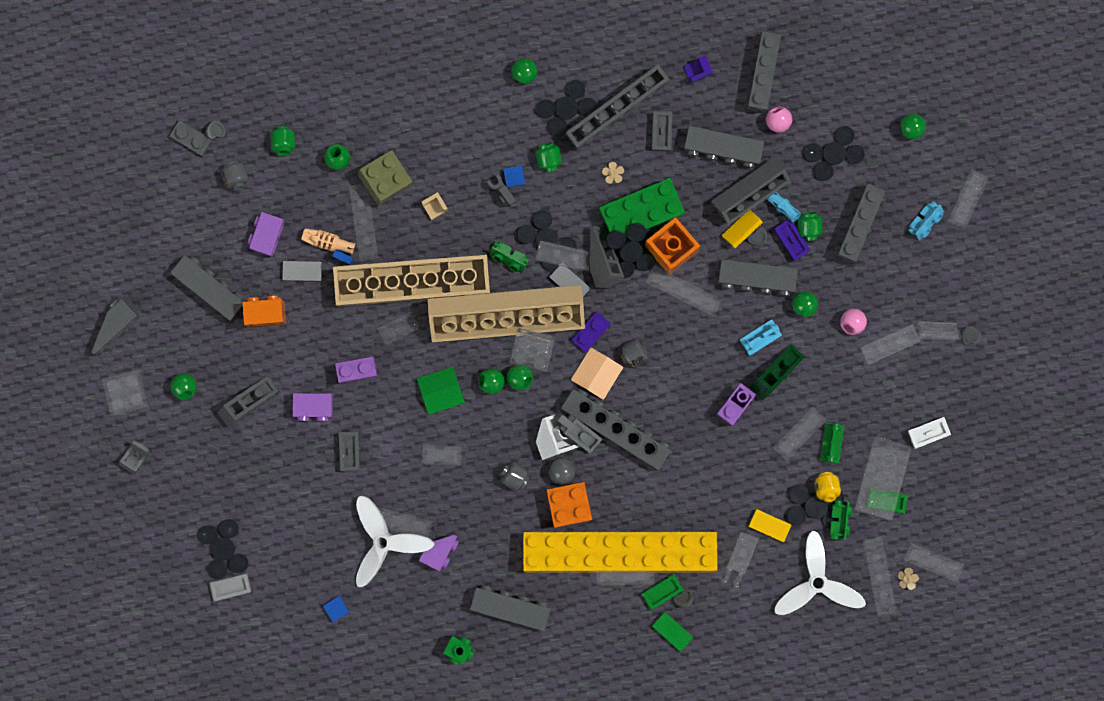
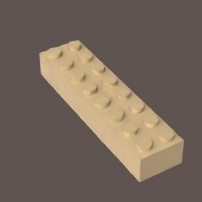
M487 255L333 267L337 307L490 293Z
M582 285L428 299L432 342L585 329Z

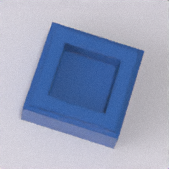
M522 165L503 169L507 188L525 185Z
M335 250L333 258L348 265H352L354 261L351 256Z
M340 596L323 606L332 622L350 612Z

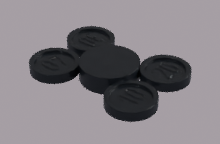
M579 80L570 81L566 88L568 96L560 98L556 106L548 99L541 100L537 104V113L544 119L552 117L556 110L559 117L551 119L548 124V130L553 136L565 134L567 131L565 120L574 118L578 110L584 117L597 110V104L592 98H584L577 104L575 99H580L585 94L583 82Z
M840 127L835 134L837 142L827 144L824 150L817 143H811L806 146L804 156L809 162H817L822 156L826 161L818 163L814 169V174L818 180H829L834 173L832 165L842 163L845 157L851 164H859L863 161L865 151L861 146L852 145L847 151L843 146L851 144L854 140L855 134L850 127Z
M540 210L534 215L533 222L538 229L543 230L537 234L533 226L523 225L519 228L517 236L524 244H530L535 240L537 247L541 251L546 252L542 257L543 266L548 270H555L561 264V257L552 250L558 247V251L562 255L569 256L576 251L577 244L572 237L568 236L559 240L557 233L552 229H548L552 224L551 214L546 210Z
M633 223L628 227L627 236L629 239L627 240L624 233L620 230L611 231L606 238L610 248H619V254L623 259L619 263L624 278H629L633 275L635 267L632 262L636 261V266L641 271H648L655 264L653 255L643 253L642 246L638 242L646 235V229L641 223Z
M804 485L793 486L790 490V498L794 503H804V509L800 506L790 508L787 513L788 521L793 525H801L805 522L807 515L815 519L823 517L824 526L830 529L831 521L838 522V518L831 517L832 510L827 511L828 506L832 507L835 500L842 501L843 504L845 500L843 492L841 491L834 501L825 502L816 495L809 497V491Z
M226 519L220 524V534L225 538L217 539L218 531L211 525L203 526L198 534L202 543H213L212 554L218 560L210 563L208 572L214 579H221L226 576L228 567L224 562L225 560L230 559V569L235 573L246 571L249 565L245 555H234L235 545L229 538H233L238 534L239 526L232 519Z

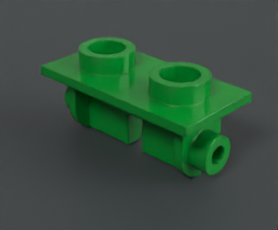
M496 241L491 248L489 256L495 262L505 264L513 272L522 274L530 259L515 250L513 255L509 254L512 248L501 241L500 243Z
M825 423L820 461L839 463L845 425Z
M835 500V503L832 504L831 517L838 518V522L831 521L829 533L831 539H839V536H841V540H846V536L849 537L850 525H847L848 517L852 515V506H849L850 502L845 501V505H842V501Z

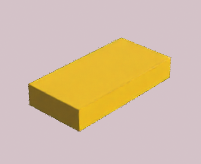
M750 210L723 233L722 237L736 248L763 222Z
M756 509L748 527L784 542L791 524Z

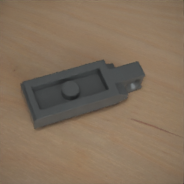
M559 411L554 416L561 423L559 427L561 431L590 454L602 441L598 434L575 416L570 414L566 417Z

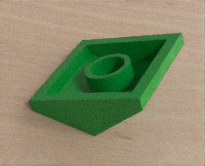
M453 367L417 378L428 415L465 403Z

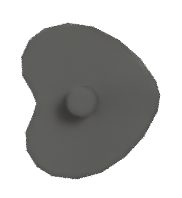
M211 121L206 127L208 139L221 138L226 134L224 126L218 121Z
M758 227L747 237L748 241L753 245H764L767 241L766 229Z
M969 326L963 331L962 341L964 344L981 342L982 335L976 327Z
M685 589L681 594L675 595L673 600L678 607H689L694 600V595L690 589Z

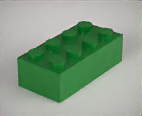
M671 178L599 208L608 232L620 230L624 233L626 239H628L627 229L633 223L643 224L646 231L673 220L675 217L679 218L685 215Z

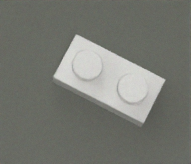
M944 417L908 430L914 449L951 435Z

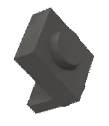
M133 440L130 448L120 460L119 465L136 474L147 459L149 449L142 442Z

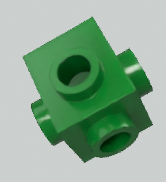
M452 636L443 654L450 657L449 661L459 665L460 662L464 664L466 660L470 662L475 651L471 650L473 647L470 644L471 640L463 636L460 639ZM457 648H462L463 653L459 654Z

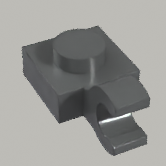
M496 175L499 181L498 184L493 185L488 181V185L491 189L499 190L500 195L498 197L504 205L508 203L511 207L516 203V200L503 184L501 177Z

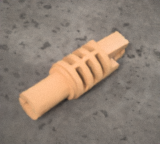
M305 228L302 235L303 241L332 252L339 250L352 255L356 244L339 239L338 235L322 230Z

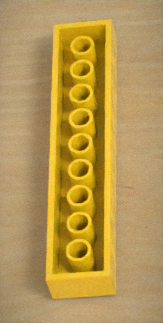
M524 532V573L717 572V532Z

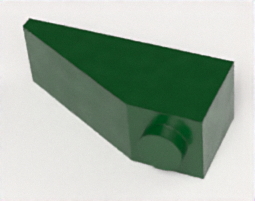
M791 344L749 388L764 400L805 357Z

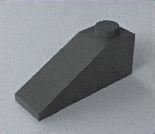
M592 226L590 228V271L596 287L611 288L624 278L615 250L607 244L606 238L609 234L607 227Z
M117 299L109 306L111 309L106 314L92 349L94 355L102 352L139 318L138 314L125 300L121 299L119 301Z
M266 376L223 405L217 413L229 428L275 395L278 390L268 376Z

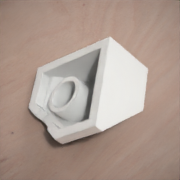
M555 415L543 418L541 421L536 444L542 460L581 447L559 428L561 423L554 418Z

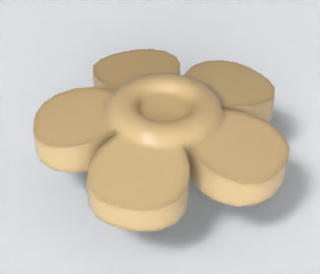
M610 162L609 168L605 167L602 170L603 175L607 176L606 182L611 184L615 180L616 183H620L623 178L618 174H623L624 168L622 166L617 167L615 162Z
M906 568L904 572L901 571L898 574V578L902 580L899 583L901 588L908 587L909 590L916 588L914 582H917L919 577L917 574H913L911 568Z

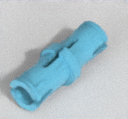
M777 192L767 198L777 208L776 210L779 213L785 214L792 222L797 221L801 216V212L795 209L788 199H784Z

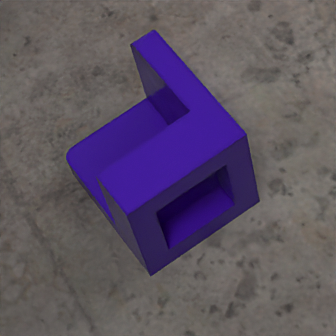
M706 55L684 66L690 84L709 77L713 73Z

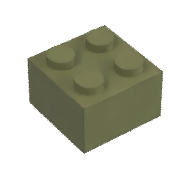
M392 150L361 168L357 174L377 206L403 192L413 182Z

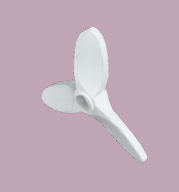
M365 496L358 497L356 503L358 515L365 530L373 539V546L363 559L357 573L356 584L358 587L367 585L375 577L388 551L418 553L428 551L434 547V542L425 536L417 534L391 535L388 533L385 520L376 505ZM382 538H385L387 541L386 547H383L381 544Z
M811 531L806 541V563L810 577L807 582L794 587L777 602L775 613L778 615L791 613L805 605L816 593L820 592L844 606L852 608L864 607L866 605L865 600L858 592L842 583L827 580L825 577L823 543L819 534ZM819 577L822 579L823 585L820 588H815L813 581Z

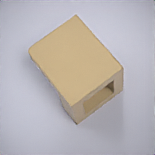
M438 192L421 202L431 220L448 211Z

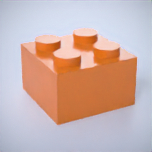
M676 217L646 240L645 244L646 249L669 275L697 254L700 249L698 242Z
M267 296V300H261L259 297L247 298V301L243 302L244 325L247 327L286 324L285 301L278 296Z
M585 482L547 490L554 528L592 520Z

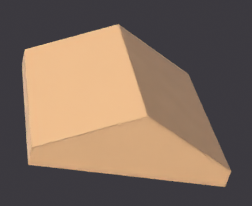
M590 348L571 381L604 400L623 367L595 349Z

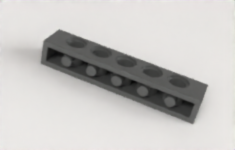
M659 64L568 130L566 132L567 138L576 150H579L668 84L670 79Z
M579 388L577 391L572 390L561 408L563 411L575 416L588 427L659 471L671 452L668 449V444L662 440L656 442L652 439L653 435L644 429L642 432L637 430L635 423L628 419L626 422L619 418L620 414L613 409L607 411L603 408L604 404L597 399H594V401L588 399V394ZM583 402L588 403L590 406V410L587 413H582L579 410V405ZM600 412L606 415V421L602 424L597 423L595 420V415ZM614 423L622 425L621 433L615 434L612 432L611 427ZM635 433L638 435L639 440L636 444L628 442L629 434ZM647 443L654 445L655 451L653 454L645 453L644 446Z

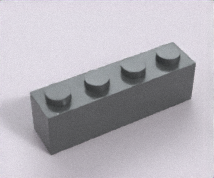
M764 31L761 33L747 106L749 110L766 113L768 109L781 39L779 34Z
M689 126L684 151H688L687 154L691 156L703 154L710 160L722 158L725 159L724 162L729 164L741 162L744 163L743 166L754 168L755 165L759 166L764 141Z
M772 158L712 200V203L718 214L730 225L790 183L791 180L783 166L775 158Z
M870 184L865 186L836 255L837 257L851 263L857 261L885 194L884 190Z
M184 255L171 271V274L232 322L243 309V300L245 298L237 291L233 294L228 290L230 286L222 279L218 282L213 278L215 274L207 267L203 270L198 266L200 262L192 255L189 258Z
M721 260L718 284H722V288L733 289V286H740L741 290L752 291V288L760 289L761 293L771 294L772 290L779 291V295L790 296V293H795L798 269Z
M481 585V588L476 587L470 610L545 631L551 608L547 607L548 603L537 601L536 604L529 602L530 598L518 595V599L510 597L511 593L503 590L496 593L492 591V587Z

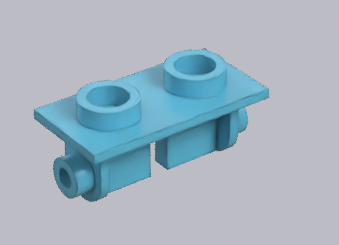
M933 201L928 203L920 212L925 218L922 220L917 216L909 225L908 231L912 235L915 234L919 241L930 233L931 227L935 222L938 223L942 219L944 211L941 205H937Z
M771 319L741 338L740 341L748 354L752 355L782 336L777 324Z

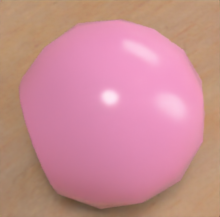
M782 106L769 110L766 116L767 126L776 133L788 130L793 121L790 111Z
M848 309L842 314L840 319L841 328L850 335L860 334L865 330L867 318L859 309Z

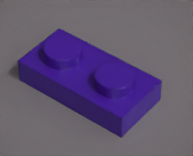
M790 219L774 228L793 261L811 251Z
M596 311L585 324V329H581L572 341L584 352H587L611 323Z

